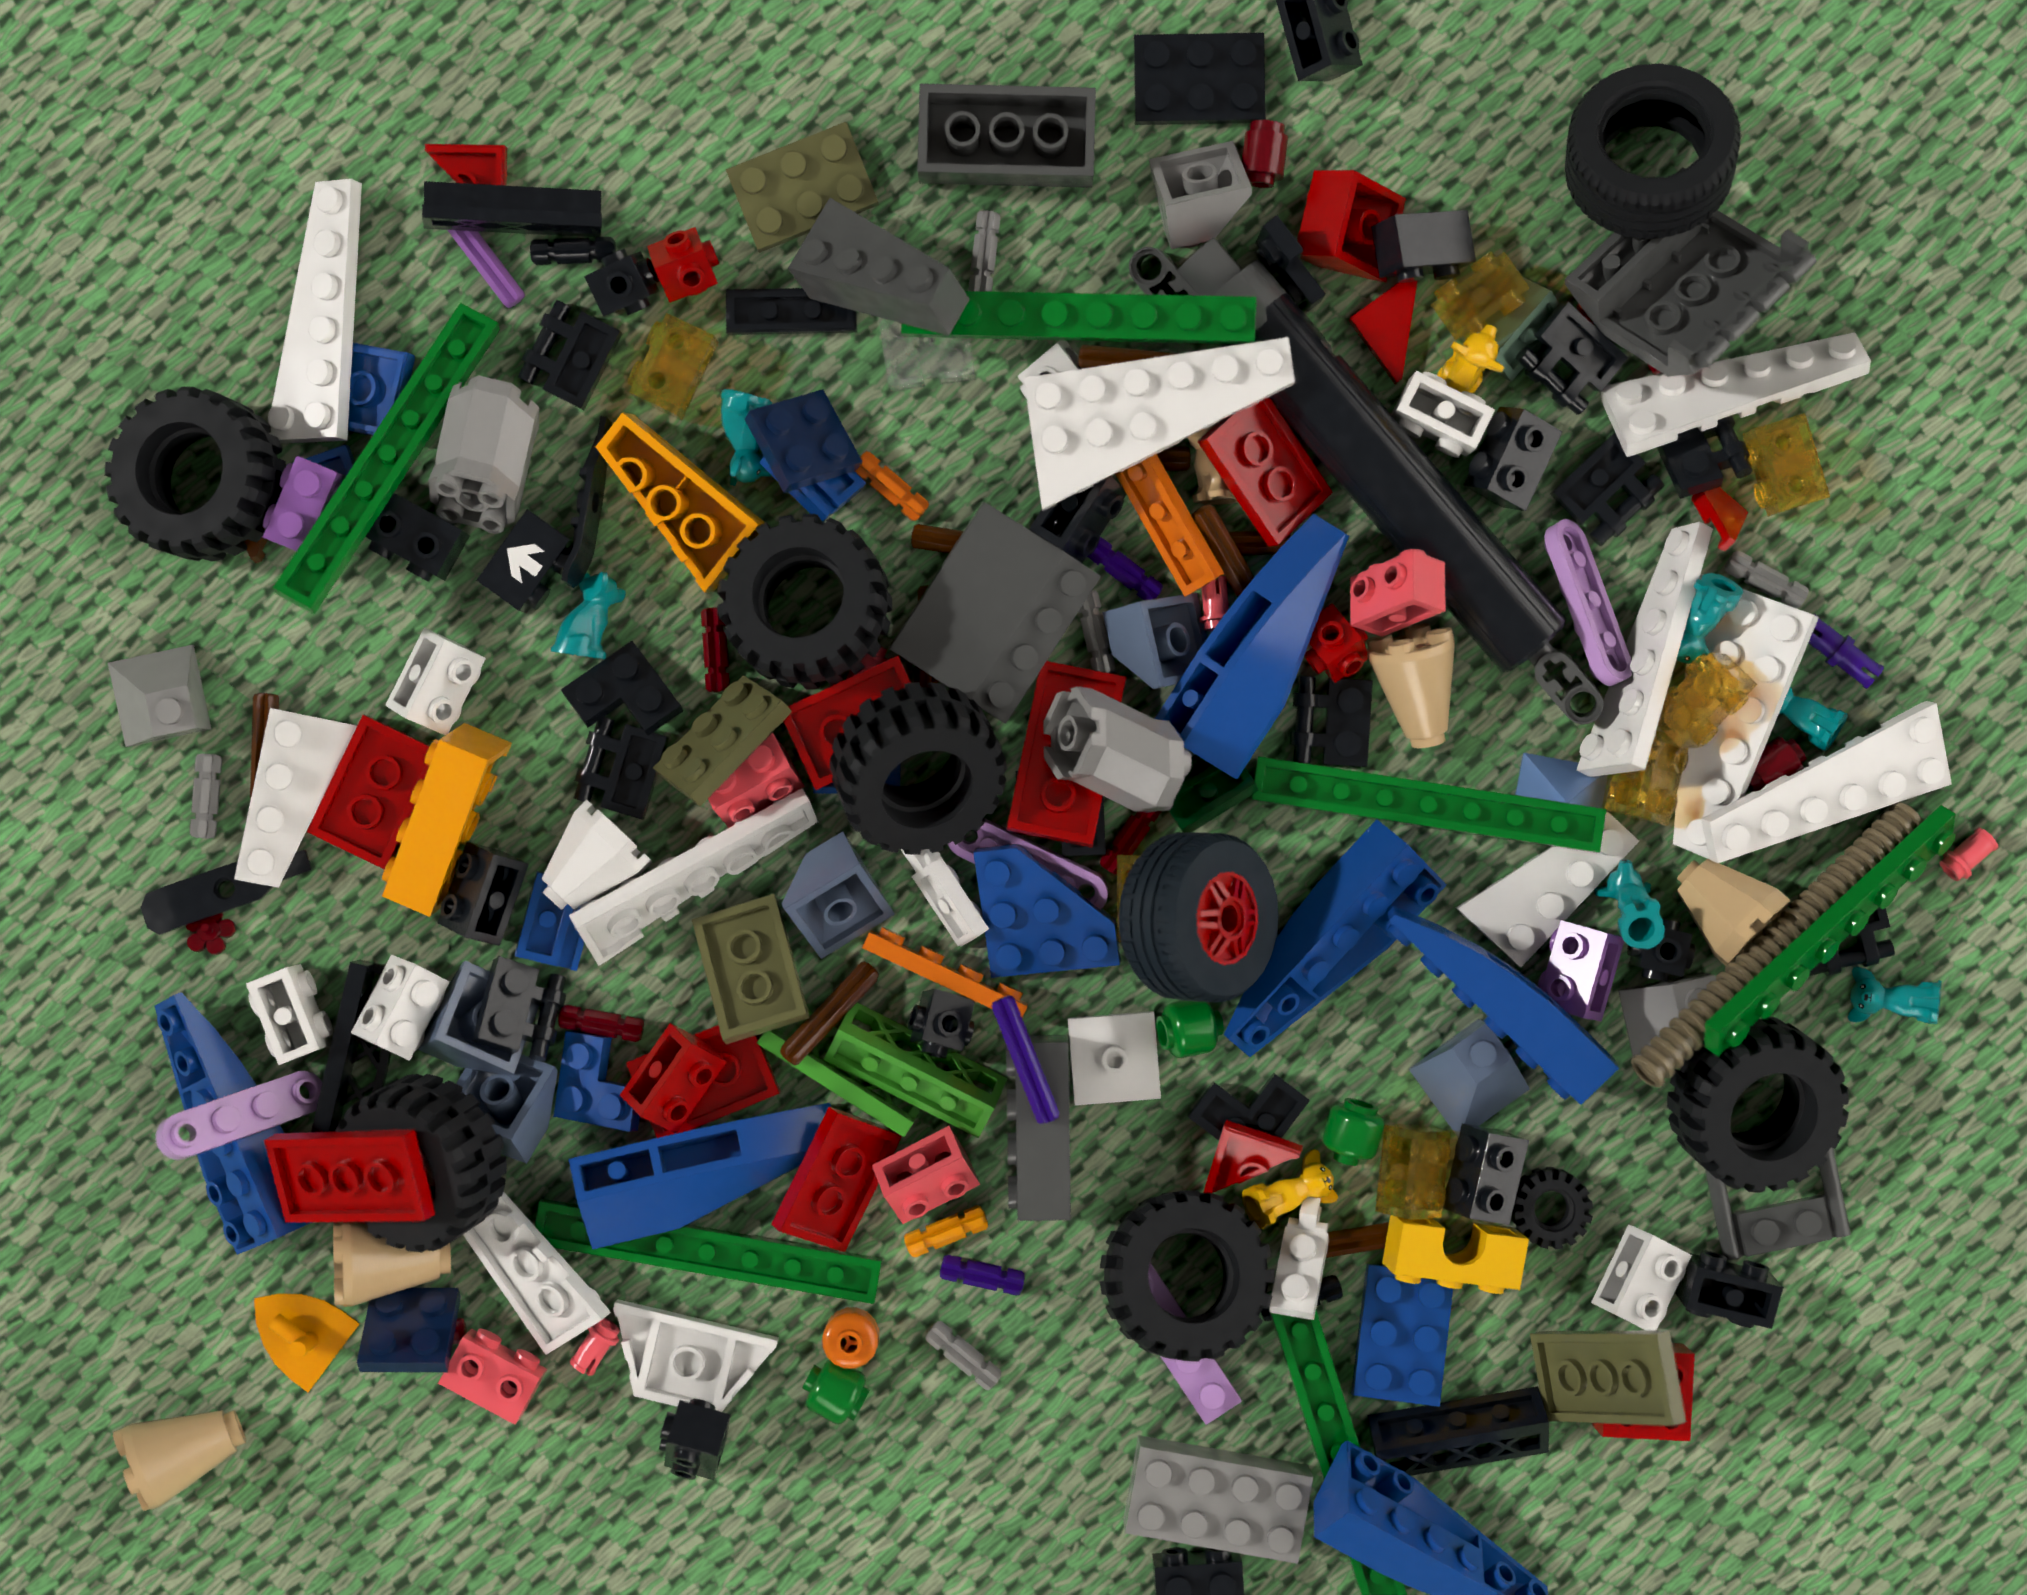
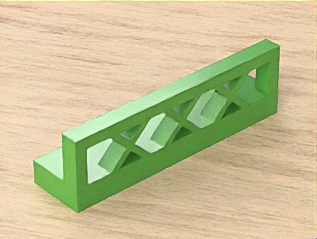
M857 1002L844 1017L823 1060L979 1138L996 1107L1008 1078L957 1052L948 1053L947 1058H938L922 1053L923 1045L910 1042L912 1030ZM854 1018L871 1026L873 1031L867 1032L853 1025ZM900 1041L908 1045L912 1051H905L897 1047L895 1042ZM933 1061H940L948 1065L951 1071H944L938 1068ZM977 1080L993 1088L991 1094L976 1087L972 1081Z
M808 1009L809 1016L813 1013V1011ZM834 1026L824 1038L835 1037L838 1027ZM777 1029L764 1032L757 1044L790 1064L780 1053L781 1046L789 1037ZM817 1045L812 1049L813 1052H810L798 1065L790 1064L903 1137L906 1136L921 1110L913 1105L908 1113L892 1103L890 1093L884 1091L885 1099L872 1091L880 1088L874 1085L864 1086L856 1080L854 1075L850 1073L847 1075L836 1068L835 1065L823 1060L819 1056Z

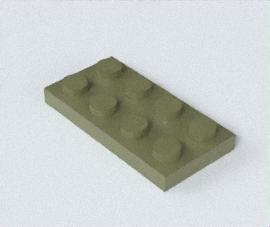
M1670 1330L1540 1331L1530 1334L1540 1395L1549 1421L1674 1426L1686 1422Z

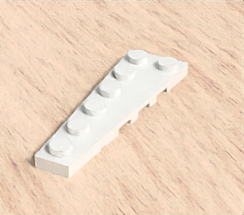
M353 179L315 182L272 408L268 413V424L271 426L269 434L278 437L280 444L347 441L362 184Z
M1696 522L1672 528L1666 539L1659 562L1626 642L1631 657L1630 668L1632 674L1628 679L1614 686H1609L1603 700L1602 714L1595 721L1591 733L1584 738L1580 746L1581 758L1577 771L1589 777L1640 771L1646 768L1696 589L1694 584L1696 580H1699L1713 528L1706 524Z
M800 789L781 800L774 801L769 807L743 821L736 822L734 826L715 836L705 837L690 850L677 857L663 860L657 868L638 878L626 880L618 889L600 899L586 902L578 911L570 914L569 917L598 966L643 938L644 935L641 929L659 917H662L667 922L680 913L677 908L678 905L691 896L699 895L703 898L714 891L719 878L726 873L732 875L740 874L755 864L760 858L770 854L817 823L818 820L810 800L803 789Z
M420 1151L428 1184L435 1187L431 1167ZM504 1191L503 1195L499 1197L498 1206L493 1213L463 1234L545 1355L600 1322L611 1313L600 1300L598 1293L582 1280Z

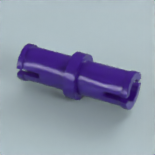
M1818 618L1814 629L1819 632V635L1817 636L1812 633L1808 644L1827 657L1825 662L1831 667L1837 665L1862 684V687L1867 689L1875 680L1862 671L1861 668L1864 667L1873 675L1879 677L1884 666L1879 665L1853 645L1855 640L1849 635L1843 637Z

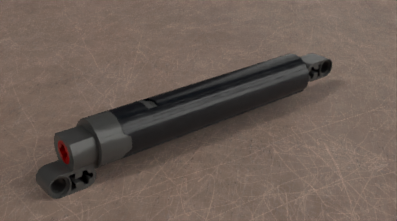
M1215 238L1205 243L1180 268L1162 250L1144 247L1136 251L1130 259L1129 272L1135 283L1147 295H1170L1164 289H1161L1157 294L1155 289L1165 285L1173 274L1176 279L1168 282V284L1178 293L1183 294L1187 292L1189 295L1257 297L1255 342L1289 337L1295 384L1270 396V399L1278 406L1277 409L1284 420L1399 554L1405 550L1418 549L1424 551L1430 557L1445 562V607L1501 672H1510L1529 660L1534 665L1535 678L1539 685L1571 721L1581 725L1596 721L1602 714L1604 707L1603 698L1598 687L1566 651L1553 648L1549 643L1565 626L1566 617L1341 355L1335 356L1332 353V347L1325 340L1323 334L1259 260H1255L1243 269L1219 240ZM1155 255L1161 261V273L1157 278L1147 280L1141 273V264L1148 256ZM1220 344V345H1221L1222 347H1228V346L1241 345V344ZM1548 660L1555 664L1561 660L1565 663L1562 666V672L1570 683L1575 676H1578L1580 679L1570 684L1561 696L1557 693V691L1564 689L1561 681L1555 675H1551L1548 678L1544 676L1547 671L1545 662ZM1584 691L1592 694L1596 702L1590 711L1578 713L1571 708L1570 701L1575 694Z

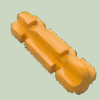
M976 1205L964 1210L965 1215L959 1217L958 1213L926 1225V1230L922 1232L918 1228L906 1233L904 1241L909 1254L912 1257H918L928 1253L929 1247L933 1246L936 1250L966 1238L967 1232L972 1231L974 1235L988 1228V1220L981 1206Z

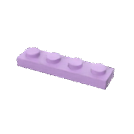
M1150 1262L1148 1280L1156 1303L1174 1316L1187 1318ZM1160 1356L1205 1425L1242 1402L1235 1388L1215 1359L1205 1358L1200 1359V1361H1181Z

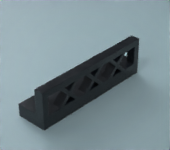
M424 181L422 220L424 229L601 237V191Z
M364 960L352 961L349 964L311 1132H336L345 1104L357 1097L359 1100L366 1097L364 1093L373 1088V1093L385 1085L392 1053L382 1048L380 1058L378 1059L374 1053V1050L379 1048L378 1046H370L366 1040L351 1034L372 992L371 987L374 974H381L385 965ZM360 1042L365 1051L356 1056L358 1044ZM368 1055L377 1072L375 1080L361 1089L352 1075V1070L355 1062ZM350 1084L355 1093L346 1098Z
M1538 1386L1442 1402L1440 1407L1424 1405L1367 1415L1374 1455L1385 1462L1388 1459L1406 1457L1402 1461L1389 1464L1410 1476L1549 1453V1420ZM1537 1434V1438L1517 1441L1521 1437ZM1482 1443H1491L1487 1447L1475 1448ZM1448 1450L1445 1454L1432 1455L1436 1451Z

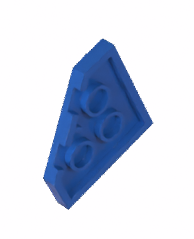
M1019 844L975 849L973 853L982 917L989 928L985 932L991 978L1120 965L1121 955L1116 919L1104 909L1101 908L1100 910L1084 898L1078 889L1056 872L1049 871Z

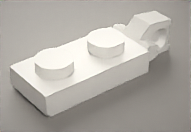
M901 849L916 872L911 877L957 946L960 945L962 947L989 930L983 920L981 909L977 904L970 901L960 886L957 873L952 867L946 865L938 851L931 853L929 849L921 850L920 855H908Z
M1308 1196L1301 1204L1299 1219L1289 1217L1288 1225L1285 1226L1275 1283L1272 1290L1273 1297L1269 1307L1270 1313L1310 1320L1315 1318L1329 1243L1328 1223L1319 1222L1322 1207H1320L1321 1198Z

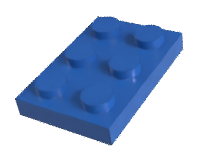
M1367 1263L1351 1389L1353 1396L1440 1407L1453 1295L1452 1288L1440 1286L1436 1283L1437 1280L1421 1278L1420 1284L1402 1282L1395 1279V1275L1386 1266Z

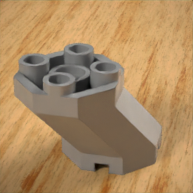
M478 375L471 378L465 387H462V382L453 385L446 406L434 467L429 477L430 501L437 506V516L448 523H462L482 528L489 533L498 534L504 531L505 525L516 520L522 501L534 441L539 430V406L531 399L529 405H526L520 399L522 391L514 384Z
M1074 687L1071 688L1072 692L1062 691L1056 693L1044 720V734L1051 735V747L1044 746V759L1056 778L1074 781L1136 812L1149 813L1170 810L1184 781V776L1191 769V754L1188 750L1184 749V741L1171 723L1166 720L1153 719L1092 688Z

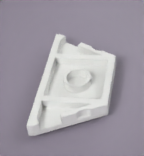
M619 1299L614 1303L613 1310L620 1326L624 1357L629 1364V1378L633 1395L677 1407L680 1400L690 1403L691 1399H700L710 1402L716 1407L715 1410L722 1412L737 1392L753 1376L767 1356L773 1352L779 1340V1337Z

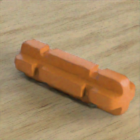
M866 451L860 456L862 464L855 472L864 481L867 478L872 482L869 485L893 506L897 507L900 505L903 508L901 512L911 521H917L926 512L929 506L928 500L918 492L915 495L911 493L912 487L888 466L885 465L882 468L879 465L881 461L871 452Z

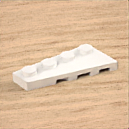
M270 708L234 880L279 888L357 725Z
M1606 811L1600 853L1552 846L1504 878L1488 886L1487 889L1470 900L1457 906L1456 909L1521 968L1559 927L1560 920L1565 921L1619 864V861L1635 847L1639 840Z

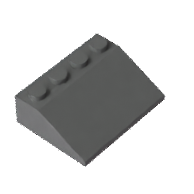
M982 502L888 649L946 687L956 688L964 692L967 698L975 700L983 711L1006 724L1101 576L1063 550L989 504Z

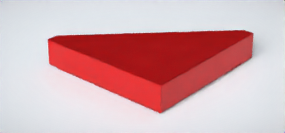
M425 144V151L456 183L507 186V147L505 145Z
M1418 281L1397 283L1348 320L1395 385L1403 378Z
M1718 487L1695 494L1691 497V500L1704 523L1709 524L1711 521L1713 522L1721 536L1718 548L1725 552L1736 541L1749 512Z
M1226 1120L1203 1193H1214L1232 1184H1240L1268 1172L1271 1167L1292 1158L1298 1159L1300 1158L1303 1145Z

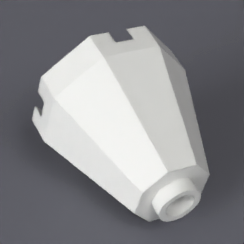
M587 799L573 813L542 877V880L548 885L543 893L561 910L567 904L574 910L580 908L586 902L597 899L619 887L626 880L641 875L652 863L645 853L638 859L636 858L641 853L637 849L638 846L602 812L597 810L591 816L596 809Z

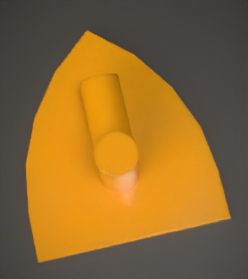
M278 1293L254 1298L256 1325L263 1346L274 1364L290 1380L309 1393L360 1323L325 1300L304 1294Z

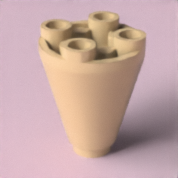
M1419 623L1404 628L1405 635L1392 637L1391 634H1388L1384 637H1370L1367 640L1368 660L1404 736L1410 739L1411 747L1428 748L1444 743L1446 741L1444 733L1448 730L1455 650L1452 628L1444 627L1431 630L1429 623Z
M333 1222L334 1305H344V1307L355 1306L440 1279V1274H451L450 1243L435 1251L411 1252L406 1250V1246L399 1249L386 1244L387 1239L384 1237L380 1239L375 1238L367 1231L369 1227L364 1222Z
M221 1410L132 1423L113 1432L117 1450L121 1457L126 1455L130 1466L123 1470L127 1487L131 1495H137L143 1511L153 1510L162 1506L237 1452V1446L246 1443V1437L235 1410L226 1414Z

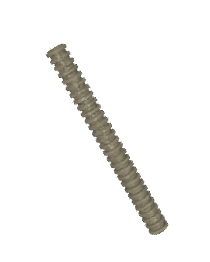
M1902 802L1892 804L1889 807V811L1883 812L1880 819L1874 821L1871 828L1866 829L1862 837L1857 838L1853 842V846L1845 849L1844 855L1836 858L1835 864L1832 863L1826 868V873H1821L1817 877V881L1812 882L1808 886V890L1799 894V899L1793 900L1790 903V907L1784 909L1780 917L1775 918L1771 922V926L1762 930V935H1758L1753 939V945L1749 944L1744 948V954L1740 953L1735 957V963H1729L1725 967V972L1722 971L1716 975V981H1711L1707 984V990L1700 991L1697 994V999H1693L1688 1003V1009L1684 1008L1679 1011V1018H1672L1669 1021V1027H1663L1660 1030V1037L1654 1036L1650 1040L1651 1046H1644L1640 1051L1641 1055L1637 1054L1631 1058V1064L1635 1073L1648 1085L1657 1088L1662 1087L1665 1084L1664 1078H1671L1674 1075V1069H1680L1684 1065L1683 1059H1690L1693 1056V1050L1697 1051L1702 1048V1041H1704L1705 1022L1923 822L1920 815L1912 807Z

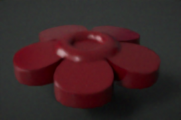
M220 913L205 920L188 924L186 928L195 934L189 936L187 945L194 952H201L207 948L210 954L218 955L226 949V942L220 937H232L236 931L235 923L230 919L222 920L223 913Z

